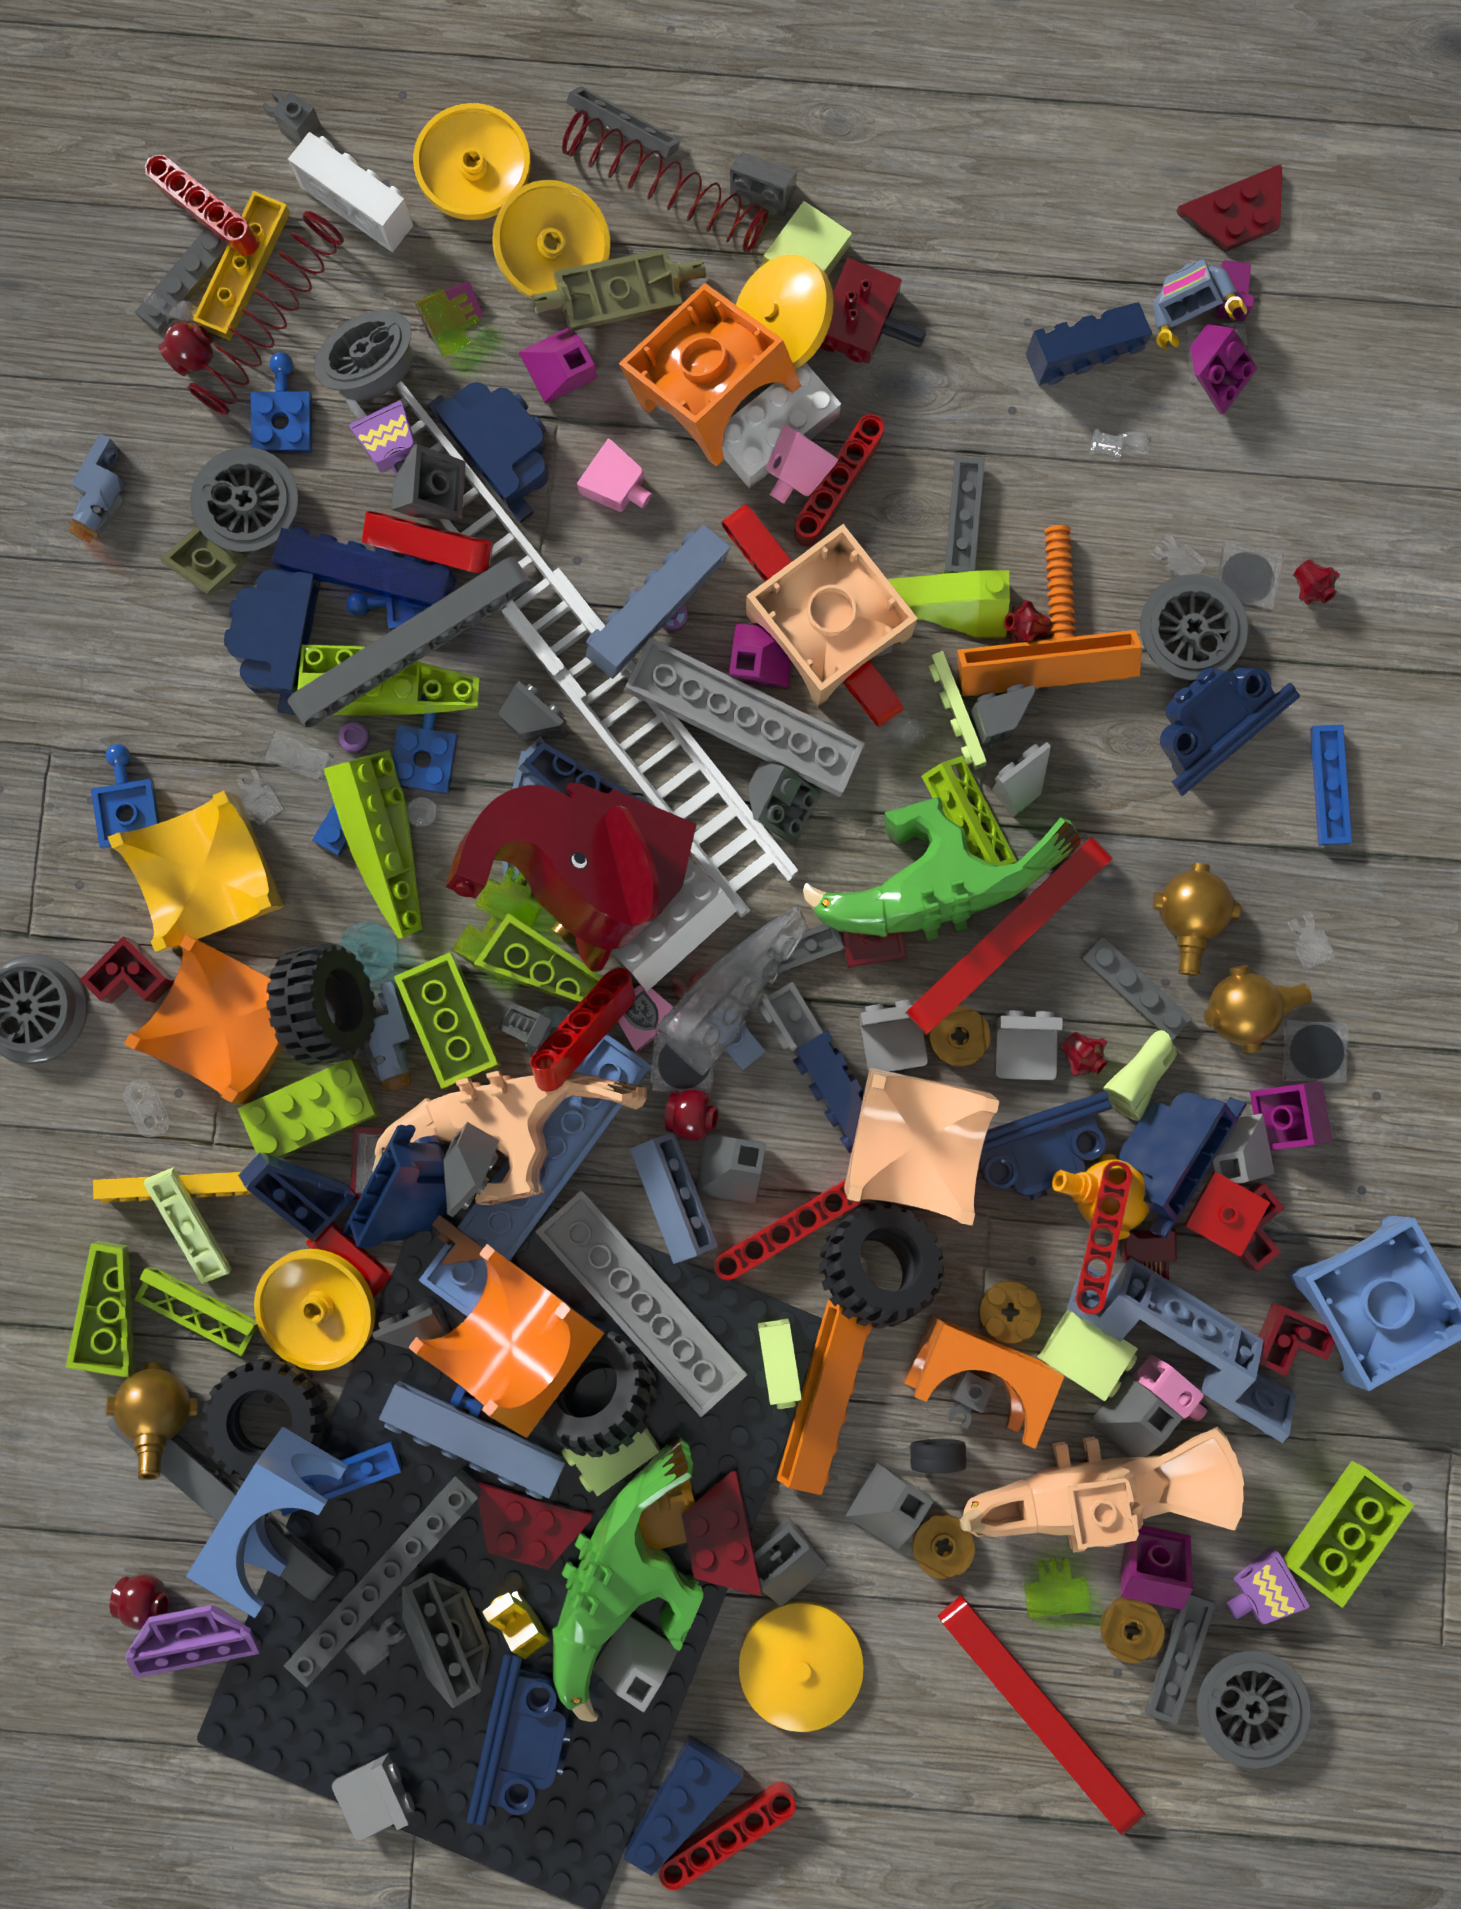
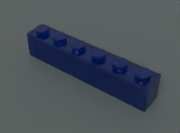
M293 527L292 530L281 528L271 560L282 571L311 573L315 575L317 580L425 608L432 606L452 593L457 581L455 576L449 571L450 568L446 565L435 562L432 563V566L421 564L422 561L408 555H405L403 559L394 557L392 552L381 548H376V551L365 549L366 546L354 541H348V544L340 543L337 538L327 534H320V537L312 536L309 531L300 527Z

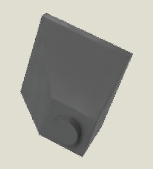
M419 444L413 445L394 479L392 510L415 518L462 519L466 461Z

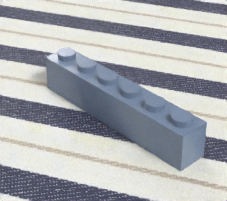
M704 524L696 532L691 530L681 543L683 546L677 552L673 549L663 561L664 566L659 571L656 569L651 571L646 577L645 585L641 590L634 589L625 600L626 605L620 611L615 609L605 622L607 625L601 631L596 629L587 639L588 647L585 657L612 679L646 645L649 637L653 638L726 561L730 546Z
M401 1381L394 1385L379 1417V1420L386 1422L385 1428L399 1434L403 1430L414 1435L412 1439L423 1446L429 1447L430 1444L442 1448L441 1453L454 1460L461 1457L469 1461V1466L474 1470L486 1473L489 1470L497 1474V1479L504 1484L514 1486L517 1483L526 1488L525 1492L537 1499H542L543 1496L550 1498L566 1463V1459L561 1455Z

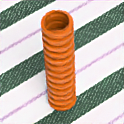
M1053 525L1044 530V535L1047 536L1045 544L1048 545L1045 548V553L1048 554L1046 562L1049 563L1046 566V571L1049 572L1046 577L1050 581L1047 584V589L1050 590L1047 593V597L1051 599L1048 602V607L1051 608L1048 611V616L1051 617L1050 626H1052L1049 634L1052 635L1050 639L1075 637L1073 634L1076 632V628L1073 626L1075 618L1072 617L1075 614V609L1072 608L1074 600L1071 599L1074 596V591L1071 588L1074 586L1073 582L1070 581L1073 578V573L1070 572L1073 569V565L1069 563L1072 560V555L1069 554L1072 551V546L1069 545L1071 542V537L1069 536L1071 528L1066 525Z

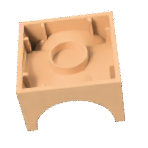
M844 524L746 596V616L752 624L758 623L785 651L802 676L809 690L811 700L817 707L826 702L831 693L869 659L895 643L901 642L903 644L910 639L918 619Z
M870 1068L844 1186L847 1199L859 1202L864 1199H873L906 1204L951 1217L962 1224L973 1226L975 1217L974 1193L981 1151L993 1115L997 1113L999 1100L987 1092Z

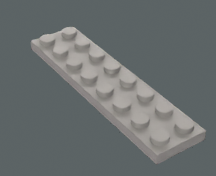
M649 637L624 688V692L769 763L784 766L798 777L839 797L845 790L865 744Z
M583 1190L579 1191L535 1231L700 1417L707 1413L747 1376V1373Z

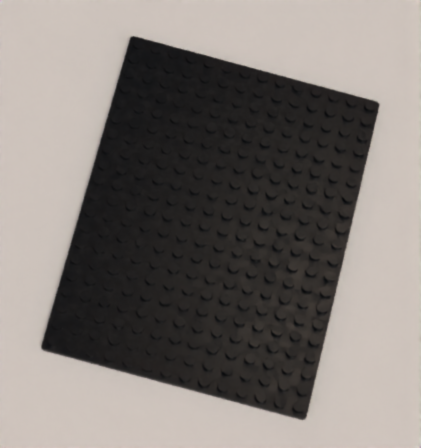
M477 1193L467 1209L461 1208L453 1217L448 1215L446 1210L443 1217L458 1227L476 1203L475 1197ZM550 1206L511 1259V1262L594 1326L604 1329L608 1333L613 1331L619 1334L645 1357L650 1364L649 1369L654 1373L656 1383L652 1386L657 1390V1400L655 1402L651 1401L650 1404L655 1409L652 1418L647 1417L644 1421L647 1429L659 1445L660 1450L673 1437H680L688 1443L693 1462L692 1477L689 1479L695 1503L730 1472L737 1471L751 1533L789 1438L799 1401H795L796 1406L784 1409H777V1404L770 1405L758 1323L781 1319L789 1320L800 1392H802L823 1318L732 1280H723L717 1274L686 1261L673 1264L669 1254L625 1237L747 1373V1376L707 1413L700 1417L535 1232L560 1210ZM435 1227L428 1231L414 1232L406 1239L392 1272L393 1276L389 1280L376 1310L372 1333L380 1329L379 1322L400 1313L404 1319L409 1316L408 1310L430 1301L432 1306L440 1303L451 1331L467 1318L465 1314L419 1281L446 1244L434 1235L437 1232ZM371 1334L367 1344L358 1353L319 1449L338 1460H342L393 1441L403 1471L328 1499L319 1515L303 1509L291 1513L286 1528L330 1564L336 1571V1576L316 1601H312L298 1592L281 1576L279 1577L267 1570L257 1593V1596L265 1603L255 1618L248 1614L244 1624L252 1630L260 1647V1654L229 1660L198 1733L197 1741L206 1747L337 1803V1798L332 1789V1784L337 1778L389 1754L392 1763H395L400 1771L401 1783L405 1792L410 1794L415 1808L409 1825L400 1830L585 1909H601L728 1587L698 1580V1585L702 1587L704 1593L703 1600L681 1650L677 1652L661 1686L645 1712L619 1697L592 1670L589 1697L594 1711L598 1714V1718L592 1722L580 1720L572 1710L567 1709L569 1713L568 1723H572L573 1728L569 1744L563 1742L561 1755H566L562 1776L556 1774L554 1782L550 1787L536 1789L534 1805L525 1814L513 1815L502 1807L490 1805L485 1826L466 1822L503 1655L507 1653L518 1656L511 1651L502 1631L487 1621L483 1611L491 1606L492 1601L497 1597L506 1595L508 1592L513 1594L517 1591L531 1606L550 1639L548 1643L526 1659L522 1658L520 1669L545 1675L553 1679L552 1629L558 1626L569 1590L566 1589L568 1579L562 1575L567 1561L572 1562L574 1567H579L582 1561L579 1559L581 1550L575 1546L577 1536L548 1570L487 1553L478 1500H476L307 1688L284 1667V1664L461 1469L476 1483L481 1482L530 1496L525 1492L526 1488L517 1483L514 1486L504 1484L497 1479V1474L489 1470L486 1473L474 1470L469 1466L470 1462L461 1457H458L457 1460L451 1459L441 1453L442 1448L430 1444L429 1447L423 1446L412 1439L414 1435L403 1430L401 1434L395 1433L384 1427L386 1422L379 1420V1417L397 1382L401 1381L449 1404L458 1383L415 1354L412 1350L374 1339L373 1334ZM596 1369L579 1381L574 1389L571 1400L572 1412L575 1417H591L601 1412L610 1403L617 1385L614 1369ZM466 1391V1393H465L466 1395H468V1396H470V1397H472V1398H475V1397H474L473 1395H471L468 1391ZM462 1406L458 1407L459 1409L464 1410L468 1413L470 1412V1410ZM481 1410L479 1418L563 1456L561 1450L564 1447L547 1435L541 1428L542 1424L539 1422L526 1438L491 1418ZM654 1457L599 1496L593 1490L588 1492L579 1479L582 1473L576 1464L570 1466L566 1461L550 1498L543 1496L542 1499L593 1513L591 1521L581 1531L587 1538L591 1539L598 1523L614 1499ZM687 1542L659 1549L666 1551L679 1572L684 1575H693ZM428 1573H434L438 1577L449 1580L466 1589L490 1646L486 1669L482 1679L481 1692L455 1708H452L427 1679L402 1619V1587ZM657 1597L639 1605L630 1616L668 1640L661 1630L659 1621L660 1612L668 1601ZM611 1637L602 1645V1648L596 1657L595 1663L597 1662L601 1653L610 1641ZM557 1694V1703L563 1704Z

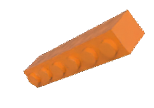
M1136 630L961 649L957 650V680L963 697L999 692L1007 693L1008 688L1018 684H1024L1025 687L1034 685L1035 689L1043 687L1140 677L1142 645Z
M829 1299L801 1392L802 1400H799L777 1476V1480L788 1488L822 1495L824 1486L829 1481V1468L832 1458L838 1449L840 1429L846 1421V1408L849 1398L855 1389V1377L858 1366L862 1363L864 1357L863 1348L865 1341L872 1329V1323L862 1326L856 1323V1317L846 1318L841 1314L843 1308L839 1304L834 1307Z

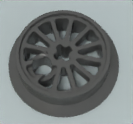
M379 310L362 314L344 323L325 340L319 349L314 363L316 378L325 387L338 390L343 397L350 400H368L386 393L404 378L413 361V350L410 346L412 333L408 320L400 313Z
M252 447L233 448L213 457L199 471L191 490V511L200 531L214 544L232 551H255L276 542L290 527L297 511V486L288 467L273 454ZM246 473L245 485L240 486L236 475ZM253 473L262 474L252 489ZM229 479H231V480L233 481L234 485H232L231 483H229V482H227V481H228ZM269 479H272L275 485L262 492ZM232 492V496L227 502H219L221 493ZM280 493L278 501H265ZM215 509H219L220 511H223L225 513L216 517ZM263 509H278V510H277V512H276L274 515H271L270 513L264 511ZM259 516L270 520L269 524L263 527ZM235 517L228 529L221 527L222 524ZM255 520L259 529L251 533V521ZM244 521V532L236 533Z
M1187 574L1167 580L1151 593L1142 610L1140 633L1146 652L1161 669L1178 678L1197 680V675L1205 669L1214 668L1226 671L1238 660L1248 638V619L1242 602L1227 585L1209 576ZM1186 598L1188 600L1187 616L1178 601L1179 599ZM1195 599L1205 603L1199 614L1194 613ZM1168 604H1171L1179 619L1165 611V607ZM1211 606L1218 614L1206 620L1203 615L1208 607ZM1159 617L1175 627L1160 626ZM1218 620H1221L1224 629L1208 628V625ZM1194 626L1197 630L1190 634L1187 629ZM1159 634H1174L1175 636L1163 641ZM1210 640L1213 643V652L1204 651L1201 647V641ZM1178 641L1179 645L1172 654L1166 647ZM1183 646H1186V661L1178 658V654ZM1193 654L1202 662L1193 661Z
M44 955L20 956L0 966V999L10 1003V1007L0 1008V1014L6 1013L0 1018V1054L16 1062L40 1063L56 1058L68 1050L79 1037L87 1016L86 994L81 981L73 970L63 962ZM37 973L29 990L28 975ZM18 976L20 980L21 993L13 984V981ZM47 977L52 984L38 994L44 978ZM5 987L12 993L13 999L2 995ZM54 991H58L60 1000L44 1001ZM27 1003H31L30 1008L33 1010L31 1013H27L28 1009L25 1007ZM61 1006L59 1018L47 1014V1008ZM16 1018L21 1028L19 1032L12 1034L9 1030V1025ZM43 1018L56 1023L51 1032L41 1022ZM33 1024L43 1035V1038L36 1042L34 1041ZM25 1038L26 1042L21 1044V1040Z
M1243 1651L1222 1659L1208 1672L1198 1693L1197 1718L1205 1740L1220 1757L1240 1767L1259 1769L1281 1763L1299 1748L1309 1728L1311 1704L1303 1680L1287 1662L1270 1653ZM1249 1671L1248 1683L1245 1688L1240 1675L1243 1672ZM1257 1672H1265V1676L1255 1688ZM1232 1677H1235L1237 1684L1228 1680H1230ZM1273 1680L1279 1682L1280 1687L1264 1693ZM1234 1690V1699L1229 1702V1705L1223 1704L1222 1697L1224 1693ZM1284 1695L1285 1705L1283 1706L1266 1703ZM1253 1703L1256 1704L1255 1709H1253V1708H1249L1248 1710L1246 1709V1705H1247V1704H1249V1705H1253ZM1220 1707L1223 1711L1216 1713V1708ZM1269 1711L1284 1713L1279 1724L1268 1717ZM1235 1716L1227 1728L1222 1731L1220 1722ZM1267 1721L1275 1728L1267 1737L1261 1726V1723ZM1243 1722L1241 1740L1232 1738V1735ZM1251 1725H1255L1260 1737L1257 1741H1249Z

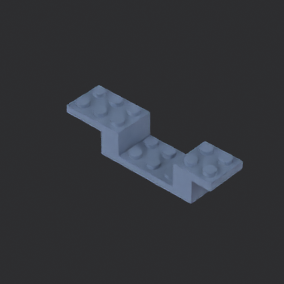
M1131 1257L1113 1279H1110L1103 1309L1096 1314H1086L1078 1308L1075 1300L1080 1276L1079 1271L1067 1309L1120 1342L1141 1319L1151 1328L1157 1329L1180 1346H1184L1208 1362L1201 1393L1281 1443L1289 1437L1296 1395L1258 1372L1263 1339ZM1088 1266V1272L1090 1275L1094 1277L1102 1275L1100 1272ZM1088 1290L1082 1294L1081 1303L1084 1306L1092 1308L1098 1304L1099 1295L1095 1291Z

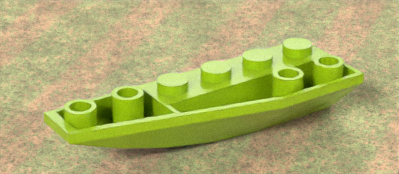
M302 645L298 690L365 647ZM416 661L333 715H414L478 708L480 678ZM423 693H425L428 701L421 700Z
M390 749L323 768L348 846L365 884L398 939L422 930L408 811Z

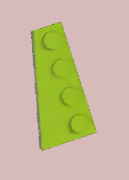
M509 913L473 964V968L577 1005L603 977L597 972L590 971L584 963Z
M104 1241L91 1243L65 1368L127 1378L135 1373L129 1246Z

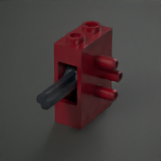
M847 258L833 291V314L828 332L820 345L822 349L845 354L848 359L856 363L865 362L869 364L882 334L915 347H921L926 332L889 317L900 293L902 279Z

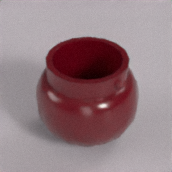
M181 321L173 324L166 331L164 341L158 345V349L166 362L177 373L185 377L190 372H198L204 369L202 364L208 366L213 358L211 344L214 341L201 324L196 323L193 325L190 322Z
M690 1089L684 1090L681 1093H678V1091L672 1092L665 1108V1129L674 1132L679 1138L684 1140L696 1141L703 1139L710 1130H715L718 1123L719 1109L717 1106H714L712 1098L704 1091Z
M139 1574L133 1577L125 1576L117 1582L112 1591L109 1604L112 1617L120 1619L122 1624L132 1629L141 1630L149 1617L167 1613L170 1597L163 1582L155 1576L149 1574Z

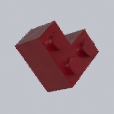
M124 936L80 979L100 1001L110 1004L129 986L144 1001L155 1003L175 981L133 939Z
M1255 1183L1248 1190L1269 1201L1270 1204L1242 1256L1238 1257L1248 1270L1257 1272L1281 1253L1262 1227L1285 1209L1268 1186L1261 1183Z
M1272 1303L1258 1337L1264 1340L1259 1365L1287 1376L1298 1349L1328 1361L1335 1342L1326 1325L1284 1306Z

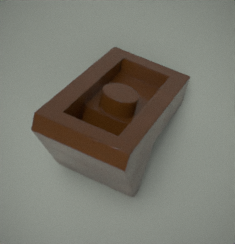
M441 1215L437 1217L432 1224L437 1229L434 1235L447 1245H450L452 1241L456 1243L441 1265L483 1259L479 1254L484 1247Z

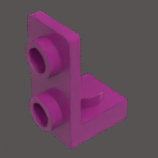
M1224 260L1221 268L1226 270L1237 291L1235 297L1241 298L1247 308L1246 314H1244L1241 307L1234 309L1232 314L1235 321L1244 322L1253 308L1254 296L1248 295L1251 264ZM1223 300L1222 304L1216 306L1215 318L1232 320L1225 310L1227 300Z

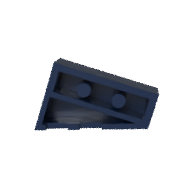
M259 1153L238 1175L247 1190L312 1242L355 1198L353 1191L344 1182L263 1153Z

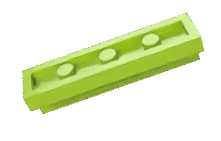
M963 756L942 762L921 776L932 798H941L943 812L947 819L964 829L968 849L974 856L999 866L1017 862ZM956 766L961 780L956 777L952 767ZM967 794L972 797L975 806L970 804ZM981 821L986 824L988 832L983 829ZM995 848H997L1000 851L1004 859L1003 861L1000 862L995 852Z
M154 1266L144 1269L140 1280L144 1282L134 1299L135 1301L228 1350L244 1356L258 1329L256 1319ZM150 1286H153L163 1291L166 1299L154 1302L145 1297ZM178 1299L190 1305L193 1313L186 1316L177 1314L173 1300ZM167 1303V1304H168V1308H166V1307H164V1306H162V1305H160V1304ZM205 1313L218 1320L220 1327L213 1330L204 1328L200 1314ZM193 1316H194V1319H195V1322H196V1323L192 1322L191 1320H189V1319H187V1318H190V1317H193ZM232 1327L246 1335L240 1346L229 1340L227 1328ZM221 1331L223 1337L215 1334L214 1332Z

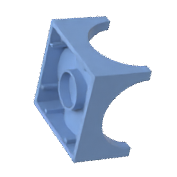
M1390 1215L1380 1221L1382 1226L1375 1233L1355 1246L1321 1262L1306 1267L1294 1268L1285 1273L1290 1284L1295 1286L1308 1299L1329 1330L1343 1361L1344 1369L1340 1371V1374L1344 1381L1367 1391L1376 1388L1461 1340V1298L1418 1222L1412 1217Z
M282 1427L253 1466L186 1577L255 1618L265 1602L251 1589L245 1574L244 1563L258 1566L279 1577L288 1564V1561L276 1552L267 1537L264 1515L282 1508H299L319 1515L327 1499L312 1490L300 1478L321 1474L339 1480L348 1465Z

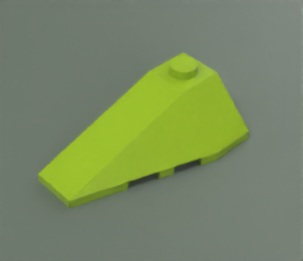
M979 570L887 579L918 620L923 619L948 630L951 628L966 633L967 636L973 638H1006L1007 630L1004 627V620L1009 613V570Z

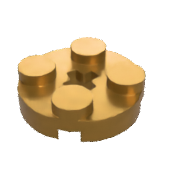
M957 1006L929 1032V1043L937 1058L955 1067L968 1066L978 1061L987 1050L991 1038L987 1021L978 1012L967 1006ZM956 1028H961L962 1033H967L968 1038L963 1040V1045H957V1041L951 1038V1034L956 1032Z
M1001 1281L989 1288L981 1297L978 1314L986 1332L996 1340L1004 1343H1018L1032 1337L1041 1319V1306L1036 1294L1024 1284L1016 1281ZM1008 1303H1013L1014 1309L1018 1310V1315L1013 1316L1011 1321H1007V1316L1001 1313L1002 1309L1008 1307Z
M931 1514L920 1523L914 1532L912 1539L913 1555L920 1568L926 1574L937 1579H948V1577L964 1573L971 1565L975 1555L973 1536L971 1533L961 1529L958 1517L951 1514ZM944 1538L949 1539L948 1544L952 1547L949 1552L944 1550L942 1554L937 1553L938 1547L935 1545L938 1540L942 1541Z
M1122 1597L1116 1598L1104 1611L1100 1622L1103 1643L1114 1657L1126 1663L1136 1664L1140 1663L1141 1660L1147 1659L1149 1656L1153 1657L1158 1653L1164 1641L1165 1630L1161 1617L1150 1603ZM1132 1622H1137L1136 1627L1140 1629L1139 1634H1133L1131 1638H1128L1127 1631L1124 1630L1125 1626L1130 1625Z

